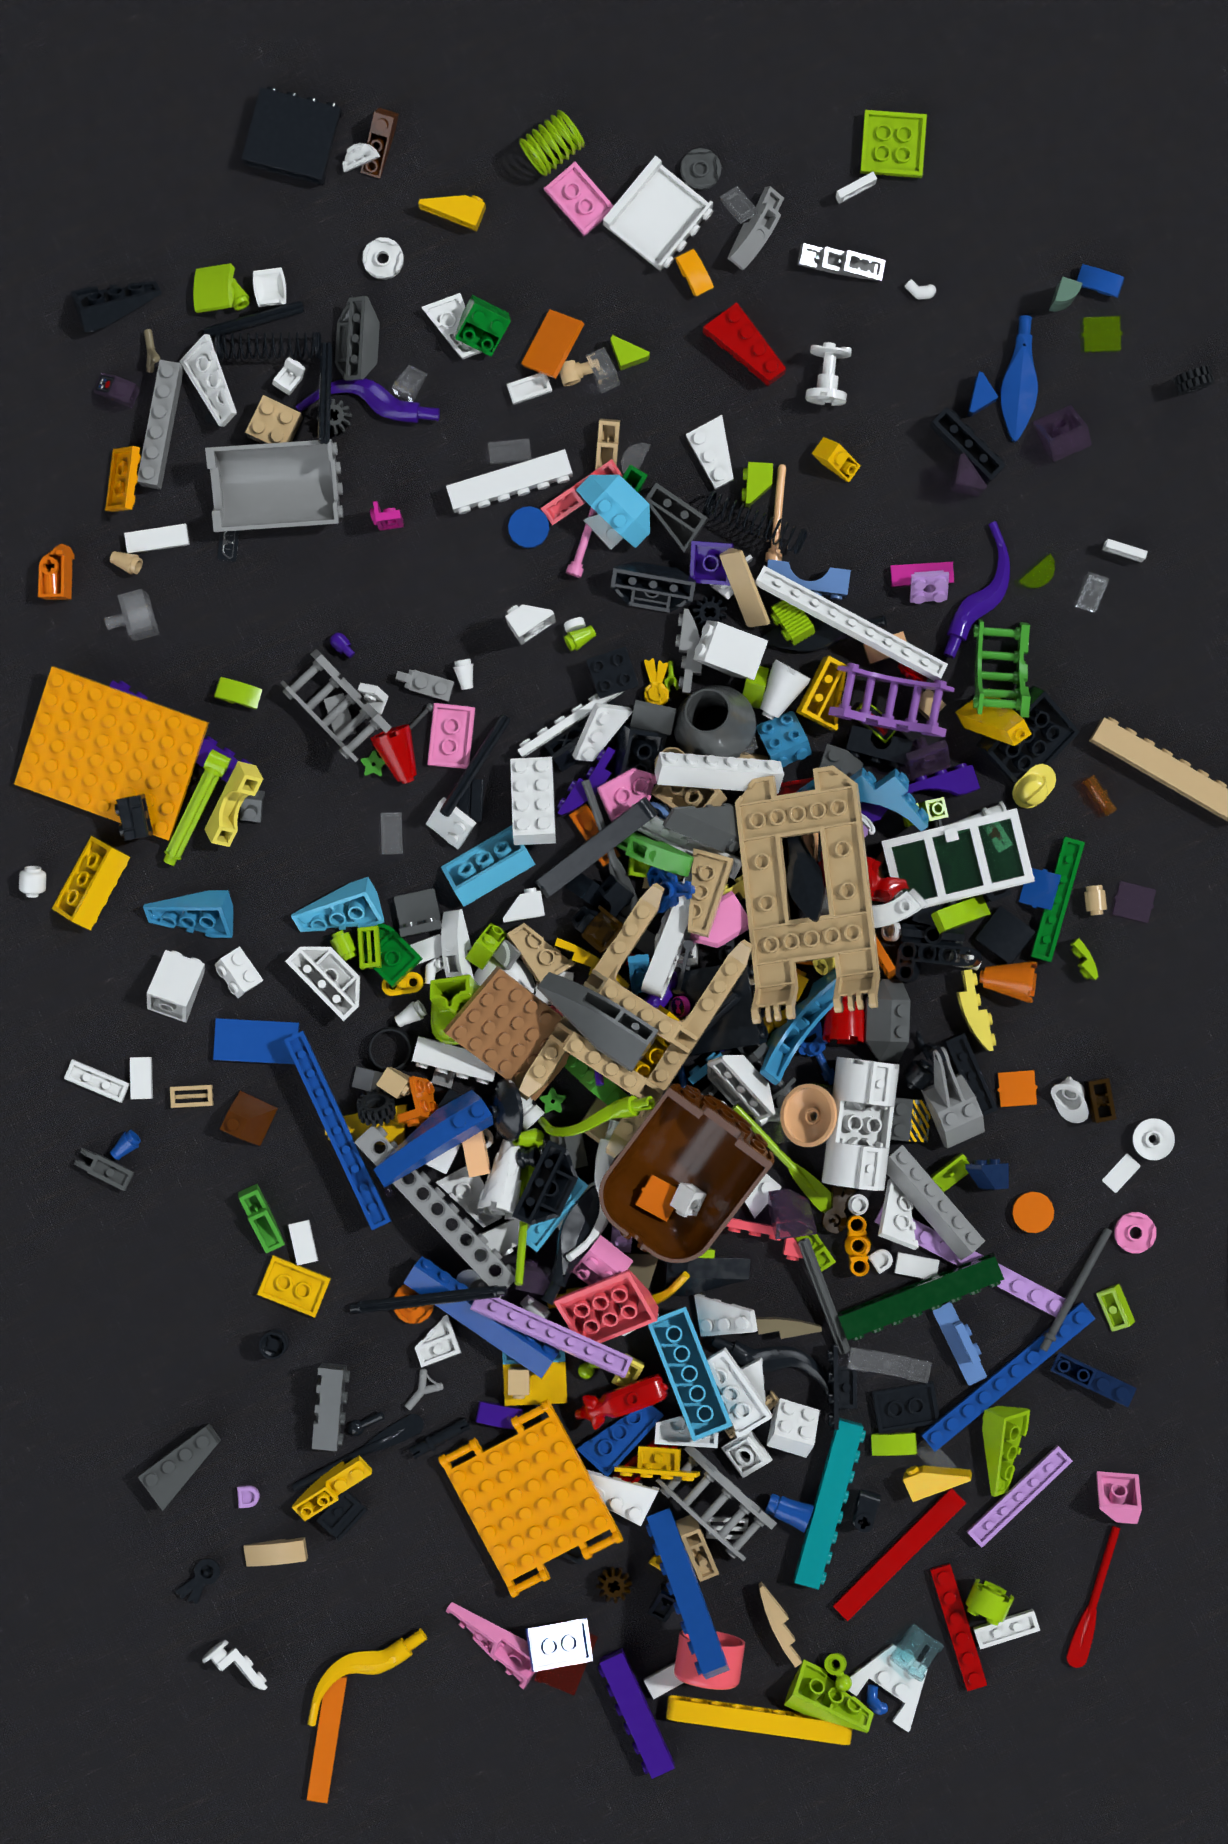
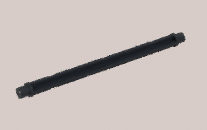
M494 1285L380 1300L358 1301V1303L350 1305L351 1313L358 1312L362 1314L382 1310L499 1298L500 1296L507 1295L508 1290L506 1286Z

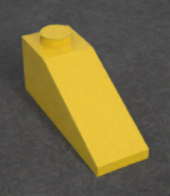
M462 195L420 199L418 202L421 210L475 231L478 230L486 210L483 199L474 195L471 197Z
M926 1465L920 1467L912 1466L904 1472L903 1481L912 1502L971 1481L972 1472L968 1469Z

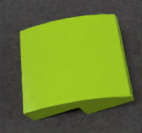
M231 263L196 269L193 288L194 309L196 313L232 308L235 289L231 284L235 267Z

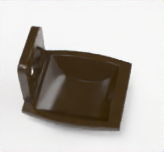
M599 905L597 908L601 912L589 923L581 937L602 953L617 937L623 924Z

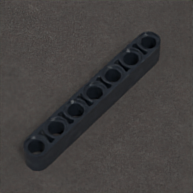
M645 796L541 875L534 883L545 897L549 898L658 814L657 810Z

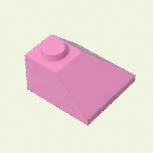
M1097 1471L1099 1509L1115 1522L1137 1524L1142 1511L1139 1475Z

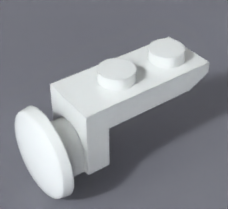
M227 1640L217 1643L202 1658L203 1663L211 1659L219 1671H223L234 1662L252 1686L260 1690L268 1688L264 1684L267 1680L260 1672L256 1673L252 1669L254 1664L246 1655L243 1657L236 1648L231 1649L228 1653L225 1651L224 1647L229 1643Z

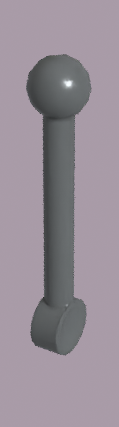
M428 703L426 709L409 727L412 729L429 711H433L434 705Z

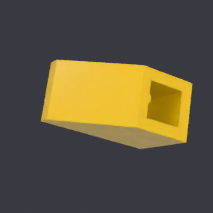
M823 437L812 452L813 456L822 465L846 482H850L860 468V464L839 443Z

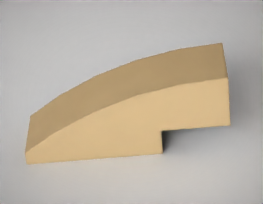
M599 419L595 470L611 459L617 466L620 420Z
M305 1537L244 1545L246 1566L304 1562L308 1559Z

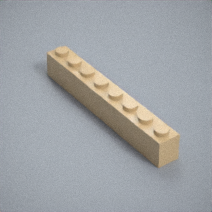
M1104 717L1100 720L1089 739L1091 743L1228 822V789L1225 783L1220 780H1211L1208 778L1209 774L1203 770L1198 769L1196 771L1190 767L1191 764L1189 762L1172 757L1173 753L1164 748L1162 750L1156 748L1153 741L1137 737V732L1118 726L1119 722L1111 717L1107 719Z

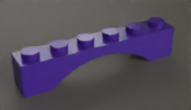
M966 763L954 766L955 770L950 772L944 769L935 772V776L928 779L927 775L916 778L915 783L909 784L908 792L913 794L922 791H941L961 796L978 791L980 786L973 765L967 766ZM860 802L861 813L867 816L872 823L880 821L888 808L880 805Z

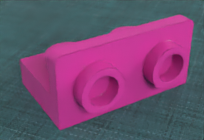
M373 502L374 508H370L371 518L374 525H377L380 531L404 527L400 510L387 508L381 512L378 502Z

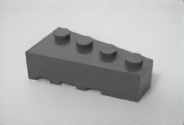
M322 1362L318 1367L317 1374L321 1375V1377L318 1379L316 1393L319 1397L316 1399L314 1413L316 1420H314L312 1449L337 1451L339 1446H343L344 1433H340L341 1425H345L346 1420L343 1404H347L348 1400L345 1383H349L350 1371L347 1370V1365Z
M209 1423L138 1476L162 1511L221 1441Z

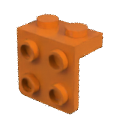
M411 1076L409 1077V1083L415 1109L401 1113L397 1117L399 1123L406 1124L408 1127L416 1126L418 1128L438 1109V1104L434 1099L433 1093L435 1090L432 1082L428 1079Z

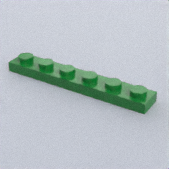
M1068 837L1063 838L1054 870L1055 874L1061 875L1052 910L1043 909L1030 957L1052 962L1085 842Z

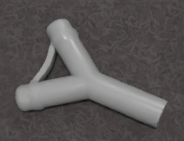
M420 1369L418 1390L404 1406L412 1410L424 1394L443 1390V1383L435 1382L429 1377L426 1369ZM427 1378L434 1384L426 1386Z

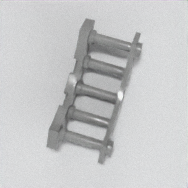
M315 649L310 654L315 659L312 662L313 665L290 687L282 681L281 684L285 688L282 692L290 700L295 698L338 743L341 747L338 751L346 759L351 757L356 762L358 758L352 752L368 736L380 728L387 733L392 727L344 677L341 680L338 678L340 673ZM325 669L331 676L330 682L306 704L296 692L319 670ZM341 686L347 692L346 698L321 720L312 709L333 689H338ZM357 703L361 707L360 713L335 735L328 726L351 704ZM371 717L370 724L345 746L342 741L365 719L368 720Z
M686 1446L684 1450L690 1456L680 1470L691 1471L694 1466L700 1465L706 1470L705 1476L683 1500L673 1491L682 1481L680 1476H674L668 1484L658 1478L656 1482L661 1486L660 1491L668 1499L671 1496L692 1517L727 1547L725 1551L735 1559L738 1556L744 1561L746 1557L739 1551L760 1526L767 1525L772 1530L777 1523L755 1502L745 1496L727 1477L721 1474L695 1447ZM716 1480L724 1487L721 1490L722 1493L700 1517L690 1507V1504L710 1482ZM734 1496L741 1503L739 1505L740 1508L723 1528L717 1532L707 1522L728 1498L731 1499ZM752 1512L755 1515L754 1521L732 1545L725 1537L746 1514Z

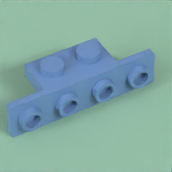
M948 1302L943 1304L941 1308L932 1310L967 1384L972 1385L985 1379L987 1375L978 1356L982 1353L977 1343H972L969 1337L972 1335L968 1324L963 1325L952 1303Z

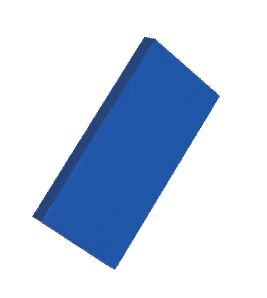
M216 1018L213 1060L295 1064L284 1039L299 1033L300 1023Z

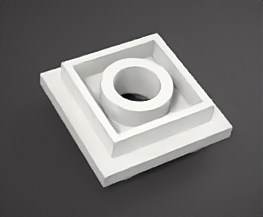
M752 1430L738 1439L736 1437L721 1447L742 1478L773 1460ZM741 1451L748 1452L750 1458L743 1457Z

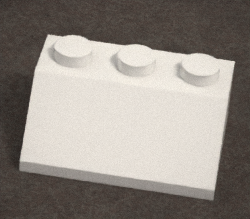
M523 604L519 607L518 605L511 607L507 611L508 615L505 616L509 628L521 645L556 622L552 610Z

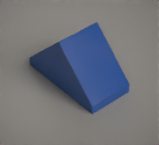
M980 371L975 379L967 416L970 417L993 404L998 399L986 376Z

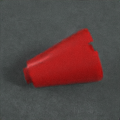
M400 725L391 728L387 733L383 731L371 737V743L397 782L402 781L403 784L414 781V776L417 775L409 725Z

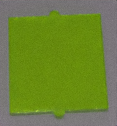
M1120 316L1083 318L1084 332L1082 337H1084V352L1121 351V335L1123 332L1120 331Z

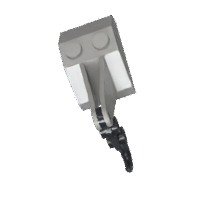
M916 1031L917 1043L925 1058L934 1062V1084L921 1091L944 1147L950 1148L985 1132L983 1114L977 1099L962 1074H954L945 1048L940 1045L936 1046L934 1043H925L922 1039L921 1031Z

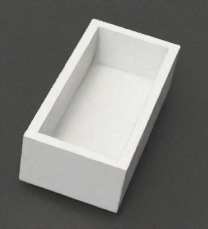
M552 757L510 759L514 845L556 843Z

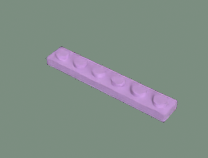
M1056 1445L967 1530V1533L982 1548L1073 1461Z

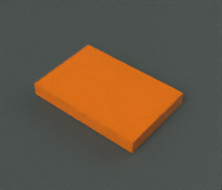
M549 309L521 364L526 368L556 379L584 323Z

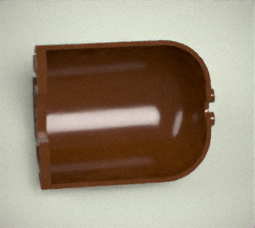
M673 1084L667 1089L603 1176L599 1188L601 1209L607 1220L620 1231L624 1238L630 1239L633 1237L638 1241L637 1246L642 1251L649 1252L656 1258L666 1262H689L702 1256L711 1247L774 1164L773 1153L767 1151L766 1147L768 1144L760 1134L752 1132V1125L728 1105L710 1094L707 1096L701 1095L698 1088L689 1085L682 1088L680 1084ZM651 1174L677 1188L680 1183L693 1184L707 1194L697 1216L688 1215L683 1217L677 1214L676 1209H674L667 1222L636 1206L635 1203L642 1192L641 1188L645 1187Z

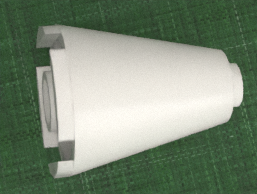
M775 660L771 667L760 707L763 710L762 715L772 720L774 717L779 718L809 684L811 678Z

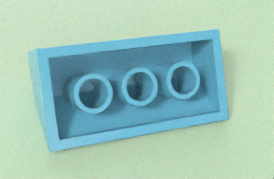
M513 825L441 866L460 902L463 906H466L536 864L524 845H514Z

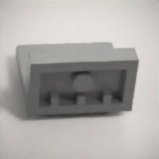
M432 888L394 897L400 925L399 931L402 938L442 929L435 889Z

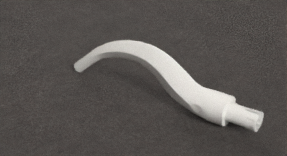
M615 1120L609 1121L605 1139H600L597 1148L594 1175L598 1195L602 1178L616 1159V1157L613 1158L606 1153L612 1133L619 1124ZM601 1205L597 1221L585 1241L566 1255L568 1261H573L587 1250L607 1226L609 1221L605 1217Z

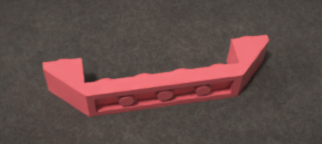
M732 1218L726 1226L728 1231L740 1233L742 1229L749 1231V1235L761 1237V1233L768 1234L769 1239L781 1241L783 1237L785 1241L782 1253L787 1255L786 1259L799 1261V1258H803L797 1242L787 1228Z

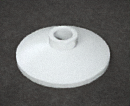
M1155 1118L1144 1120L1134 1130V1148L1145 1159L1160 1160L1166 1157L1174 1147V1132L1163 1120ZM1151 1135H1154L1156 1138L1155 1142L1153 1143L1149 1142V1137Z

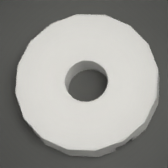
M380 237L366 245L362 261L366 271L372 277L387 280L395 277L401 271L404 256L396 241ZM380 254H387L389 260L386 263H379L377 258Z

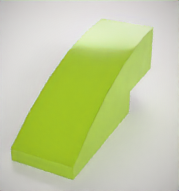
M983 895L938 910L931 916L939 934L986 917L991 913Z

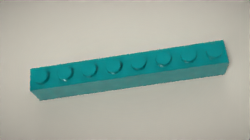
M839 1418V1430H834L815 1498L814 1509L808 1523L793 1578L796 1584L819 1590L820 1584L824 1585L827 1572H824L826 1564H830L832 1552H830L831 1544H835L838 1532L835 1530L837 1523L841 1524L843 1518L842 1504L847 1503L849 1491H846L848 1483H852L855 1474L852 1468L854 1463H858L860 1457L858 1446L865 1439L866 1431L863 1430L864 1427L860 1423Z

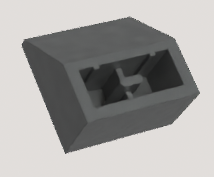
M545 1130L542 1131L544 1138L543 1145L539 1146L540 1157L548 1140L568 1149L575 1169L588 1166L582 1133L574 1136L559 1137L550 1135Z

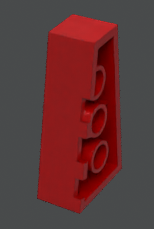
M737 302L703 327V333L707 337H710L718 346L730 353L734 359L747 367L751 373L767 386L785 374L786 367Z

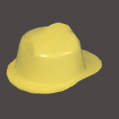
M1038 764L1030 768L1013 787L1012 795L1015 803L1022 808H1033L1041 804L1055 787L1056 776L1053 769L1045 764Z

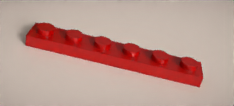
M947 1563L931 1568L930 1572L966 1690L968 1692L987 1686L951 1564Z

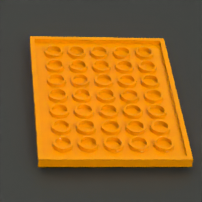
M52 666L14 784L121 823L120 816H117L115 812L116 799L145 794L153 835L169 841L171 840L209 722Z

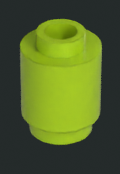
M341 930L332 935L333 939L330 940V943L344 961L357 956L355 952L357 949L349 932L344 933Z

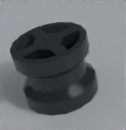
M531 1147L528 1150L526 1148H519L517 1160L520 1168L525 1169L528 1166L535 1168L540 1159L539 1149L537 1147Z

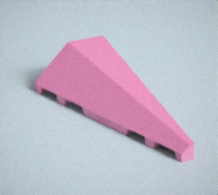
M451 1602L446 1612L456 1616L460 1620L459 1625L462 1628L467 1627L474 1634L472 1639L494 1661L498 1660L507 1668L505 1672L509 1676L513 1674L520 1681L519 1686L524 1690L535 1673L531 1670L528 1641Z

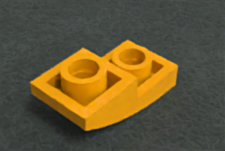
M694 249L675 257L682 276L686 277L693 296H698L714 288L701 259Z

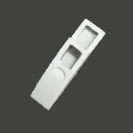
M462 909L445 911L442 918L441 947L446 978L471 975L474 979L470 962L465 959L468 954L467 951L471 950L472 947Z

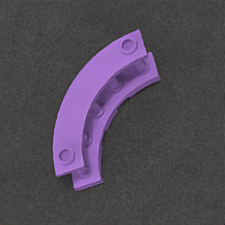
M847 663V666H838L837 670L847 673L842 703L839 704V707H830L828 715L849 721L851 719L862 721V724L908 733L914 731L921 732L922 735L945 737L947 729L938 727L939 723H937L943 691L954 692L955 689L947 686L946 681L935 680L934 683L892 677L859 669L860 665ZM855 675L867 678L862 708L859 709V712L851 710V706H849ZM875 680L890 683L885 713L882 714V717L871 715V711H869ZM899 685L914 687L908 718L905 721L895 720V716H893ZM922 689L935 690L929 721L926 724L918 723V720H916Z

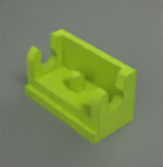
M959 1153L930 1177L945 1192L968 1174L965 1164L970 1163L963 1153Z

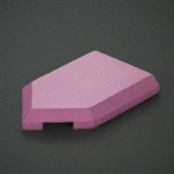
M632 768L597 787L611 822L628 810L632 804L637 803L645 796L650 801L654 784L657 783L655 774Z
M732 891L722 896L709 938L691 933L690 939L695 943L719 948L749 929L747 914Z

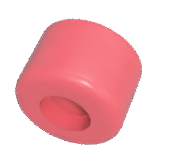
M682 1630L679 1632L674 1674L680 1681L700 1688L714 1690L735 1688L740 1682L745 1641L736 1636L716 1631L730 1670L706 1680L703 1674L699 1675L694 1662L698 1660L696 1655H692L687 1644L690 1641L689 1635H685Z

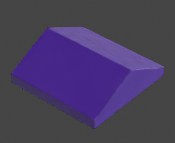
M692 540L690 577L696 580V583L730 586L719 555L729 548H733V544Z

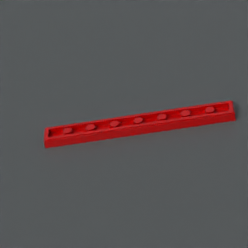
M952 1488L948 1489L833 1604V1607L849 1621L966 1502Z

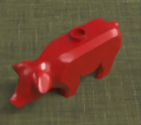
M821 851V861L818 864L823 872L824 887L826 888L823 854ZM867 857L872 901L886 903L891 901L901 890L909 889L905 879L895 877L880 878L879 866L881 862Z
M657 1373L604 1393L600 1399L593 1395H585L582 1397L584 1406L575 1411V1417L578 1420H590L593 1429L596 1430L605 1422L606 1416L611 1418L620 1417L664 1400L668 1395L667 1390L669 1387L664 1382L662 1374Z

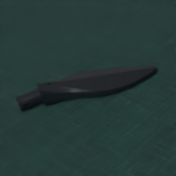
M807 615L814 626L815 633L800 643L793 645L791 640L787 642L781 633L783 630L781 625L766 633L762 638L768 640V645L782 649L818 651L851 638V636L812 615ZM885 615L865 619L880 628H887Z
M803 835L787 837V886L789 892L801 911L813 922H818L824 898L823 872L807 849Z
M596 1185L590 1187L576 1201L561 1225L555 1262L548 1277L551 1281L541 1297L543 1301L551 1305L554 1304L561 1287L565 1288L575 1266L589 1250L588 1248L571 1262L566 1258L569 1252L587 1239L597 1221L600 1201Z

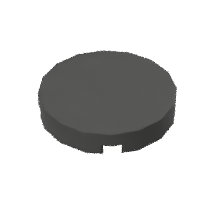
M698 148L691 150L683 158L680 173L682 180L687 186L693 190L703 191L716 185L720 178L722 167L720 159L712 151Z

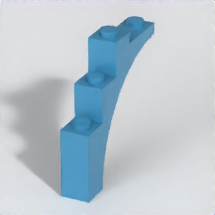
M861 768L850 777L858 784L860 802L880 805L893 810L910 820L921 832L928 827L929 816L923 808H919L915 804L914 797L908 792L909 779L903 772L899 773L895 768L876 782V778L870 771L867 772L864 768ZM814 779L797 792L815 790Z
M833 969L813 983L808 998L795 1006V1019L787 1020L785 1024L770 1034L767 1042L769 1049L759 1073L772 1084L777 1085L780 1083L787 1066L802 1042L823 1016L834 1006L833 995L836 983V969Z

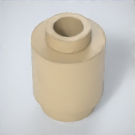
M1087 886L1086 892H1084L1086 912H1090L1091 915L1103 914V910H1107L1106 894L1103 886Z

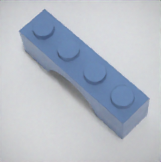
M770 559L767 561L768 568L820 596L829 595L830 599L842 600V597L846 598L848 595L851 570L830 567L821 579L804 581L792 572L789 562Z

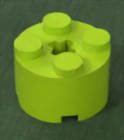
M976 1579L965 1602L968 1606L967 1611L974 1616H979L980 1614L987 1618V1622L998 1626L999 1622H1004L1013 1603L1014 1596L1011 1595L1009 1598L1005 1595L1007 1592L1005 1589L988 1581L981 1584L979 1583L980 1579Z

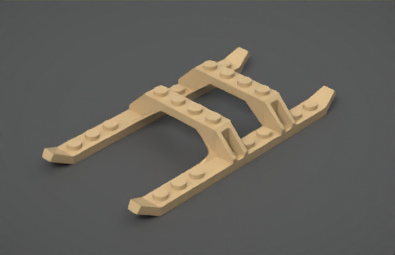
M657 883L653 884L639 899L624 922L621 931L609 945L583 986L605 996L659 1030L657 1035L671 1044L647 1079L635 1070L630 1072L595 1049L563 1016L525 1074L519 1088L520 1096L528 1100L534 1093L544 1087L565 1053L568 1052L638 1099L652 1096L656 1106L747 967L753 945L746 940L741 941L728 954L689 1015L682 1021L670 1018L621 986L616 980L617 973L659 910L665 888ZM653 1109L640 1111L638 1116L622 1118L612 1133L606 1153L613 1158L617 1157Z

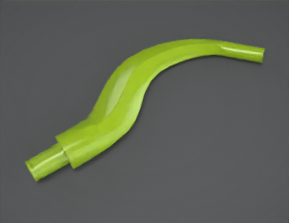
M636 1096L624 1097L605 1106L587 1119L567 1127H554L544 1117H540L538 1123L550 1135L559 1137L574 1136L589 1131L611 1119L638 1116L640 1111L653 1109L655 1107V1100H652V1096L639 1099Z

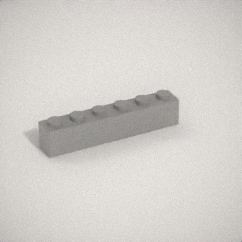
M159 361L137 482L143 487L160 490L162 488L184 371L182 365L177 362Z
M903 1145L888 1156L886 1174L960 1260L971 1255L985 1242Z

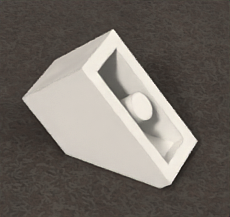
M536 888L524 889V894H520L503 917V922L507 923L545 916L541 891H537Z

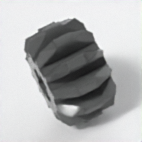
M331 399L330 432L333 429L334 435H338V429H341L344 433L346 431L344 425H351L347 419H351L352 414L347 413L350 408L348 405L343 407L344 403L342 400L336 405L335 399ZM333 413L338 417L336 421L331 417Z

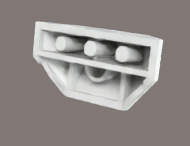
M299 947L285 961L343 1021L359 1007L360 976L332 947Z
M723 1055L708 1061V1079L733 1106L738 1103L747 1114L753 1115L757 1120H762L775 1114L769 1083L744 1055Z

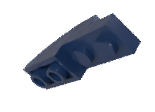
M1061 1352L1058 1353L1050 1370L1126 1407H1129L1137 1389L1114 1376Z

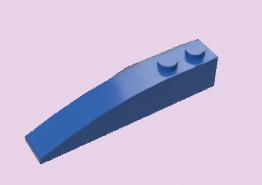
M470 1090L432 1113L374 1168V1172L385 1188L493 1125V1116L482 1098L473 1090Z

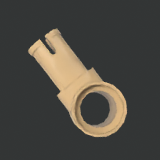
M598 359L581 364L579 362L576 363L575 360H569L564 362L559 373L563 386H571L579 383L584 375L599 372L601 369Z

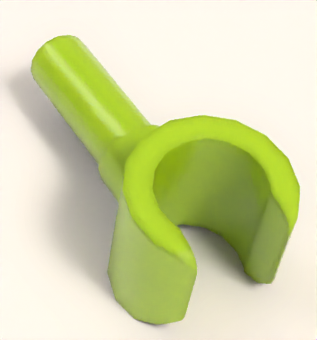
M668 661L669 674L664 684L669 691L670 686L673 684L676 690H678L679 683L674 677L673 661Z

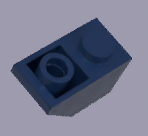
M1000 1159L974 1160V1164H965V1169L979 1189L1009 1188V1163H1000Z

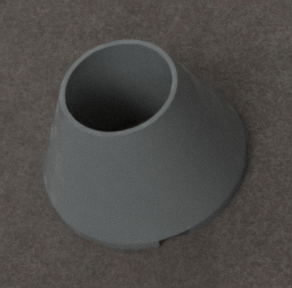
M723 685L705 686L688 695L678 707L673 724L674 736L678 746L685 754L738 758L753 741L756 731L755 713L750 702L739 691ZM720 706L728 710L727 718L720 727L711 731H702L695 728L696 718L704 709Z

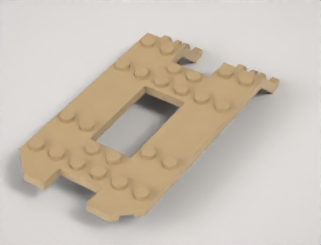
M835 766L813 769L815 790L778 796L775 776L754 778L748 784V788L743 795L739 796L735 802L750 943L753 945L751 950L755 993L751 1008L753 1024H760L762 1022L761 1008H765L767 1022H773V1009L775 1020L781 1021L782 1005H786L787 1019H795V1004L798 993L796 963L834 958L836 983L833 995L835 1013L844 1011L843 997L848 998V1010L855 1011V995L858 1010H863V994H868L870 1008H878L877 995L880 969L859 787L855 781ZM820 832L829 915L820 916L818 922H813L809 918L791 920L782 838Z

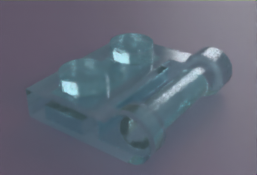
M912 1624L890 1660L913 1678L922 1682L925 1677L924 1673L936 1654L941 1652L944 1646L917 1625ZM927 1644L931 1648L918 1669L913 1667V1664Z

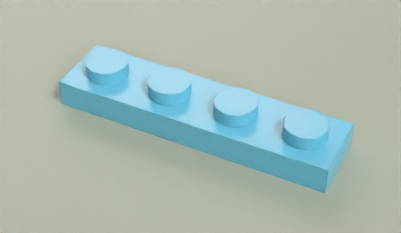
M578 1177L561 1216L531 1225L527 1230L526 1244L538 1252L589 1185Z

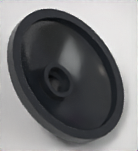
M501 1079L493 1089L488 1109L493 1116V1126L497 1133L504 1140L510 1142L517 1140L521 1134L523 1127V1105L515 1083L511 1079Z

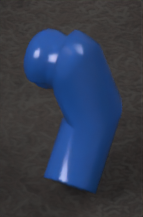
M869 1684L867 1705L877 1715L887 1713V1704L877 1698L878 1686Z

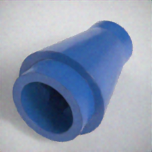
M132 1130L124 1132L110 1153L116 1160H120L123 1156L138 1148L141 1139Z

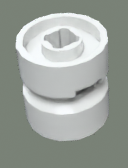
M521 1097L523 1105L522 1128L524 1131L544 1114V1111L538 1105L532 1104L533 1099L531 1097L528 1100Z

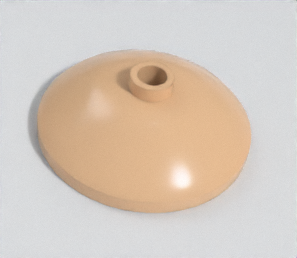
M802 1084L787 1094L781 1106L780 1122L785 1135L791 1142L802 1147H815L825 1142L834 1131L837 1121V1108L833 1097L826 1089L815 1084Z

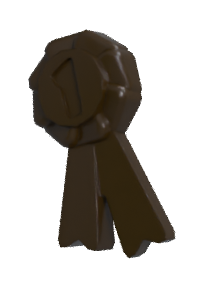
M831 1186L832 1208L823 1213L821 1221L826 1231L837 1234L845 1229L847 1217L844 1210L848 1205L849 1198L855 1194V1189L845 1187L842 1194V1186L837 1188Z

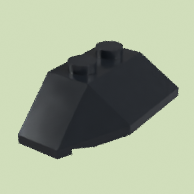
M636 561L614 566L611 588L629 606L670 613L693 601L696 580L677 568Z
M548 1140L512 1217L529 1225H534L561 1216L578 1180L567 1148Z

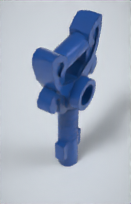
M819 1021L807 1036L809 1037L816 1033V1038L812 1042L803 1041L798 1048V1052L801 1055L815 1056L823 1071L821 1073L822 1077L831 1085L834 1083L835 1072L833 1068L830 1069L822 1053L826 1048L825 1044L828 1042L823 1041L822 1026Z

